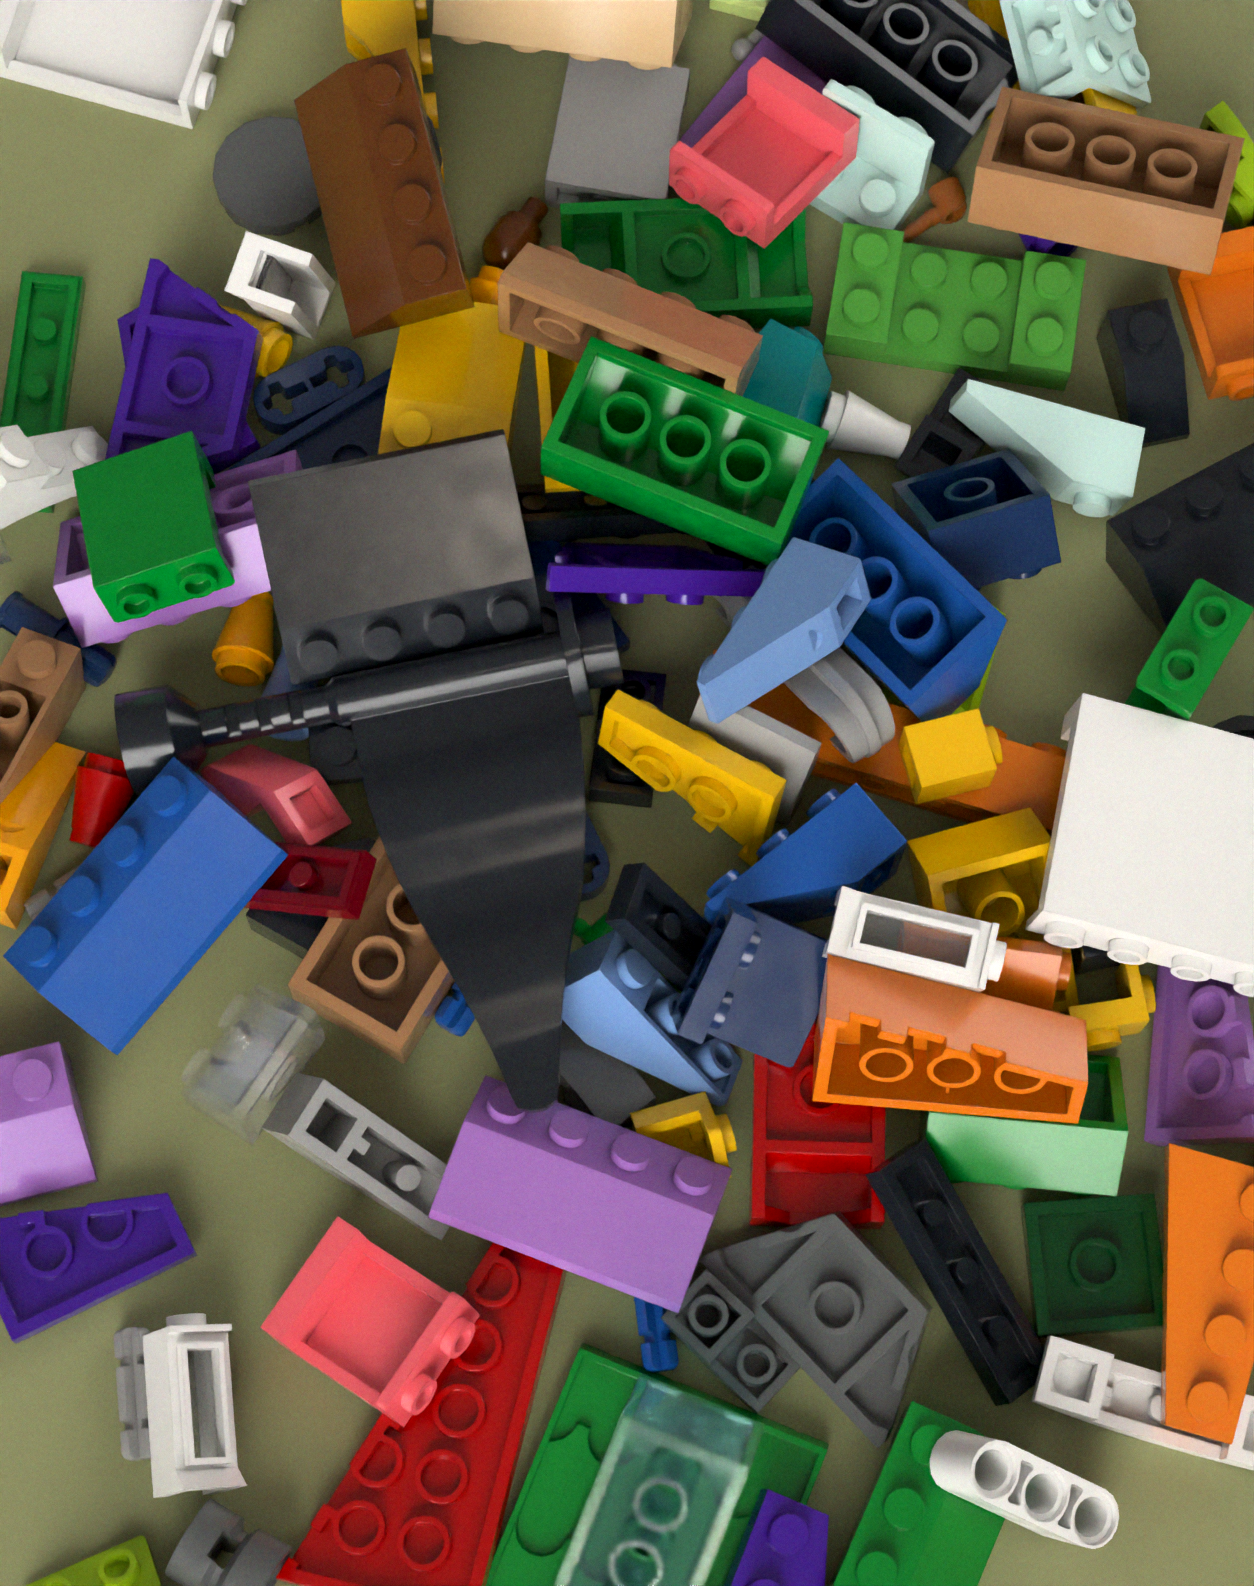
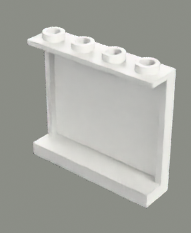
M0 0V77L193 129L200 109L208 110L213 101L217 82L213 71L218 57L226 58L231 50L235 34V23L231 21L237 4L245 6L248 0Z
M1082 693L1064 715L1060 739L1069 742L1039 906L1027 920L1025 930L1043 934L1046 942L1058 947L1079 948L1083 945L1108 951L1107 956L1119 963L1141 965L1150 962L1171 968V974L1180 979L1206 981L1211 978L1233 984V989L1239 994L1254 997V739Z

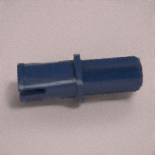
M19 591L11 593L1 605L0 628L5 629L17 637L21 628L24 627L81 648L83 679L85 682L93 687H99L112 675L117 664L115 656L97 644L82 648L68 617H63L59 620L25 598Z

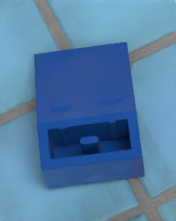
M857 783L842 794L834 788L821 796L807 810L806 815L810 820L793 834H790L784 828L770 837L756 852L760 860L742 875L734 868L719 878L706 892V895L711 900L705 904L703 919L712 926L725 897H729L789 924L834 916L836 910L834 902L837 891L841 886L872 894L896 874L908 841Z

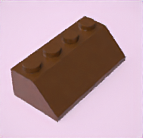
M404 48L345 64L294 99L353 338H360L475 307L417 74L407 49Z

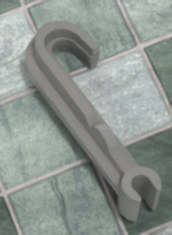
M750 565L749 567H747V568H745V569H758V568H757L756 566H754V565ZM713 596L722 605L716 609V612L729 628H731L737 611L741 607L747 606L753 598ZM840 647L783 682L810 710L827 723L835 733V736L830 738L832 745L853 764L864 757L869 758L878 753L881 747L890 742L895 736L893 714L880 687Z

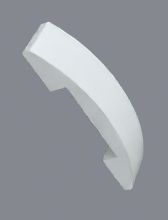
M1052 1335L1047 1337L1032 1402L1127 1436L1254 1471V1396L1245 1394L1233 1443L1230 1445L1161 1424L1160 1372L1114 1359L1115 1354Z

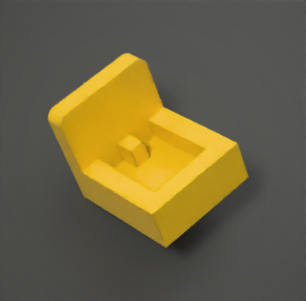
M1121 963L1116 970L1115 979L1119 999L1071 1006L1064 1012L1065 1015L1086 1020L1087 1051L1105 1050L1121 1045V1036L1139 1034L1150 1021L1149 1013H1155L1156 999L1153 983L1148 974L1140 975L1139 965Z
M705 1091L630 1113L634 1132L723 1166L729 1167L727 1154L737 1151L734 1133L727 1114L715 1116Z

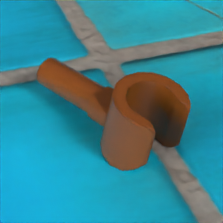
M957 177L943 179L928 190L933 208L923 212L920 217L900 230L904 231L903 242L910 243L930 227H934L940 222L941 224H952L963 218L967 208L966 195Z

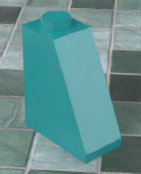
M770 319L758 333L763 335L760 356L743 397L819 427L832 381V376L822 354L824 351L823 345L816 336L802 327H795L792 330Z

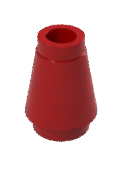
M87 752L84 766H77L71 822L72 831L69 841L96 848L123 816L134 791L122 760Z

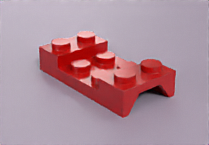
M817 1015L794 1066L786 1067L753 1053L749 1226L789 1227L840 1211L856 1229L880 1230L885 1222V1209L865 1174L885 1161L886 1107L812 1101L814 1037Z

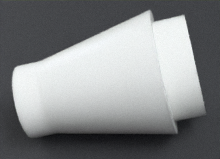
M849 390L844 395L834 391L829 393L819 424L820 428L829 431L826 441L827 449L881 455L896 460L903 453L911 431V425L898 421Z

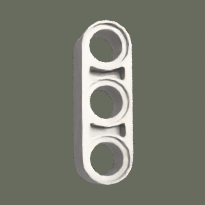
M954 1430L940 1437L932 1449L930 1457L931 1475L935 1483L943 1490L1042 1536L1096 1549L1108 1543L1117 1530L1119 1510L1118 1504L1111 1493L1008 1442Z

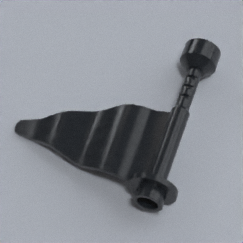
M553 592L560 629L558 631L333 676L325 685L202 710L199 704L169 684L116 694L114 698V712L117 735L126 773L136 795L143 793L173 756L196 773L208 756L210 747L332 722L343 727L351 725L369 808L387 856L422 928L477 1020L504 1076L512 1099L518 1109L530 1113L548 1110L558 1102L564 991L569 955L582 895L585 863V769L580 718L595 715L591 689L624 683L609 607L575 614L570 592Z

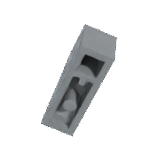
M296 1073L261 1128L313 1164L432 1237L442 1240L450 1226L428 1217L447 1164L325 1079Z

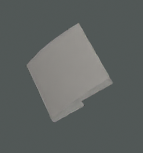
M700 695L688 727L709 734L717 743L749 760L765 764L773 773L786 779L776 821L788 827L799 807L804 785L816 765L822 743L748 705L718 724L711 722L708 719Z

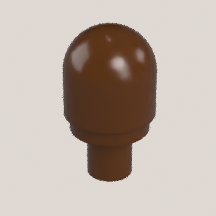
M529 197L519 212L508 211L505 215L499 217L482 244V256L487 266L505 270L528 242L537 246L540 245L539 240L542 237V232L538 226L549 212L544 202L536 197Z

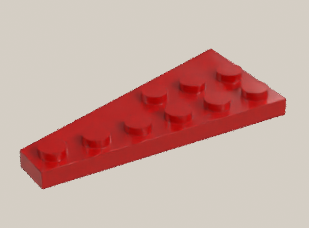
M492 1243L466 1283L467 1288L461 1296L480 1314L474 1323L475 1333L469 1346L459 1357L449 1360L436 1379L437 1389L431 1402L420 1414L412 1415L404 1427L385 1414H381L349 1463L350 1469L328 1503L322 1505L310 1524L312 1528L293 1557L287 1559L276 1579L298 1586H486L567 1273L566 1270Z

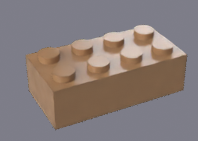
M1002 87L976 165L968 222L998 230L1052 240L1058 243L1107 252L1117 256L1175 267L1181 270L1211 275L1245 138Z
M379 836L369 852L377 861L359 920L329 917L289 981L288 986L295 1002L405 1065L455 981L422 928L396 876Z

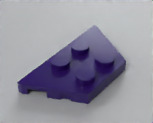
M150 258L105 460L192 431L210 465L237 457L263 337L255 327L238 315L226 311L214 298L198 287L195 289L174 274L159 259Z
M567 542L563 546V551H559L556 554L555 563H548L546 590L548 592L606 593L605 598L607 600L625 604L643 603L644 594L666 595V601L671 603L701 605L704 603V596L753 597L762 584L766 569H743L742 560L715 555L704 550L682 545Z

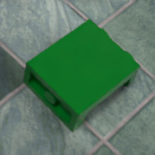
M192 431L72 471L93 589L114 622L120 623L130 619L145 617L154 611L193 598L205 597L214 591L232 586L235 583L233 571L222 552L209 489L216 487L213 469Z
M1202 578L1196 579L1138 675L1135 687L1125 704L1188 721L1254 608Z

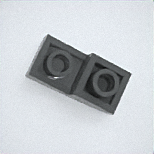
M562 1020L560 1084L564 1090V1102L569 1107L626 1128L632 1123L630 1113L656 1106V1096L634 1066L585 1044Z
M706 1269L688 1288L679 1313L667 1310L661 1317V1320L753 1413L758 1414L801 1367L754 1319L755 1314Z

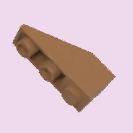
M24 627L19 631L0 665V804L59 738L86 688L83 679L81 648Z

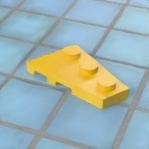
M618 689L605 706L598 744L656 791H675L696 811L691 819L709 833L717 826L743 846L737 855L752 867L760 860L756 854L757 850L772 835L787 780L773 773L765 764L749 760L717 743L709 734L700 730H693L663 714L650 702L637 700Z

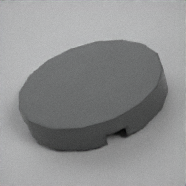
M267 116L244 123L225 138L215 155L213 182L221 205L237 225L256 234L281 236L295 232V227L302 226L307 221L310 224L322 215L300 122L292 118Z

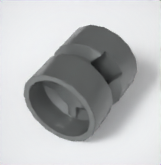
M210 1498L197 1513L179 1541L164 1575L182 1586H275L278 1581L276 1576L291 1556L293 1548L261 1528L251 1533L244 1531L243 1517ZM222 1550L233 1554L224 1569L215 1563Z

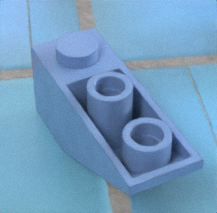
M795 537L791 539L779 559H774L768 565L762 584L749 604L737 611L733 618L730 632L716 653L709 655L700 668L696 683L709 721L717 724L842 645L871 600L860 558Z
M615 930L570 953L562 1020L585 1044L693 1095L705 1091L709 1102L718 1107L727 1104L743 1062L727 1041L707 1033L703 1043L700 1044L677 1034L671 1015L681 994Z

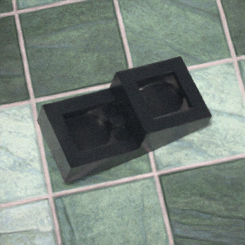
M958 368L930 415L926 414L894 465V469L911 478L977 458L986 442L951 414L949 406L953 396L968 379L984 382Z

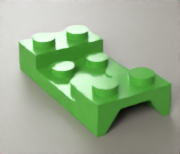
M843 223L823 354L955 374L958 368H961L976 378L1059 391L1065 390L1072 368L1086 260L1025 251L1022 261L903 242L904 231Z

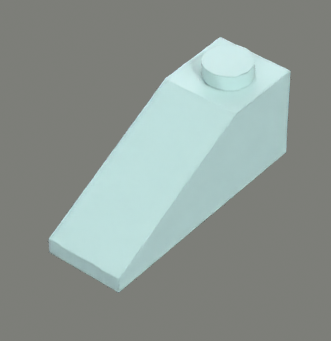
M968 379L951 399L949 406L951 414L995 451L998 452L1009 448L1045 488L1051 498L1073 505V509L1077 513L1089 517L1113 516L1133 497L1145 428Z

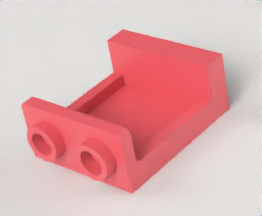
M763 56L748 70L747 95L692 148L678 141L670 149L669 185L674 188L675 192L684 201L690 204H698L719 218L733 234L740 237L746 236L765 249L856 158L860 119Z
M337 1216L260 1328L280 1345L404 1427L412 1415L420 1414L431 1402L437 1389L436 1379L449 1360L459 1357L467 1349L475 1333L474 1323L480 1314L463 1297L455 1292L449 1293L370 1242L357 1228Z

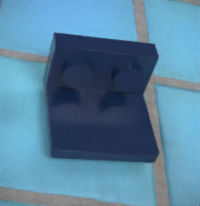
M725 897L671 1015L677 1034L702 1044L708 1033L786 1067L794 1066L819 1012L827 958L822 957L825 943L828 940L729 897Z

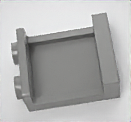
M569 55L545 176L546 206L560 208V203L668 199L670 187V149L679 139L684 107L687 105L689 94L690 69L678 67L673 63L672 68L660 67L654 70H642L631 66L627 61L605 58L597 61H580Z

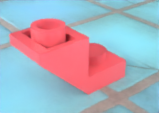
M249 744L205 766L200 771L207 782L221 792L248 818L265 809L286 843L317 846L341 833L352 824V821L316 768L253 744Z

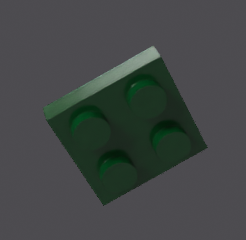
M1154 1193L1023 1203L1020 1208L1033 1326L1038 1338H1047L1050 1335L1060 1337L1163 1328L1162 1286L1164 1268Z

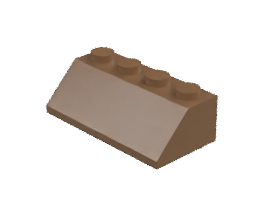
M528 242L505 268L498 281L499 332L576 363H579L592 336L743 396L759 360L763 335L755 333L754 329L747 322L730 315H721L717 318L697 310L690 300L679 294L662 292L660 295L637 286L636 281L632 277L619 270L606 268L603 271H599L579 263L578 258L574 254L558 246L547 245L545 248Z

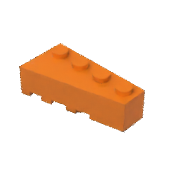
M830 954L827 955L814 1037L812 1101L1078 1124L1088 1086L1086 1020Z
M1169 1143L1164 1151L1165 1203L1163 1221L1164 1273L1162 1286L1161 1424L1232 1445L1254 1363V1167Z

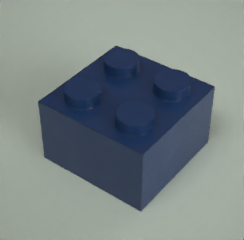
M1009 448L891 483L897 514L978 592L982 586L1008 578H1030L1037 575L1042 568L1061 563L1050 494Z

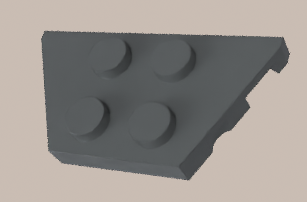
M840 1211L713 1250L700 1260L730 1292L755 1314L754 1318L877 1448L890 1438L932 1307Z

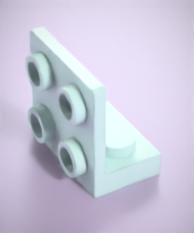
M999 0L1021 91L1067 100L1091 88L1138 108L1151 103V96L1147 85L1150 72L1146 60L1138 50L1133 27L1136 25V17L1128 0Z
M830 79L823 89L822 95L860 119L856 158L810 205L841 224L846 222L899 230L923 195L935 142L916 121L907 117L897 118L877 106L872 97L862 89L851 85L845 87L837 81Z

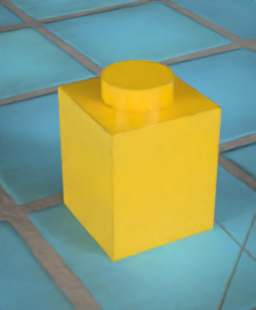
M979 708L904 726L898 743L915 805L989 787L997 770L996 764H1000L1003 761L998 734L994 726H984Z

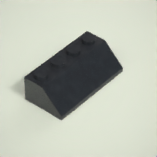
M770 0L755 29L828 83L830 79H833L845 87L849 85L858 87L869 94L877 106L895 117H907L920 124L928 136L935 142L931 162L947 174L993 116L1001 88L1013 89L1019 81L1010 42L955 0Z
M1254 443L1106 521V562L1161 635L1165 632L1194 581L1198 578L1208 581L1254 608Z

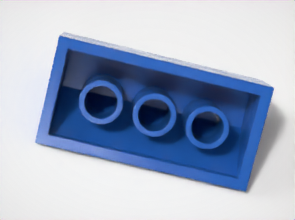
M838 458L809 486L801 511L785 548L791 539L795 537L861 559L871 600L842 644L921 722L949 716L979 687L1007 619Z
M173 756L3 957L38 993L108 1050L118 1055L251 900L253 895L286 859L288 854L213 785Z

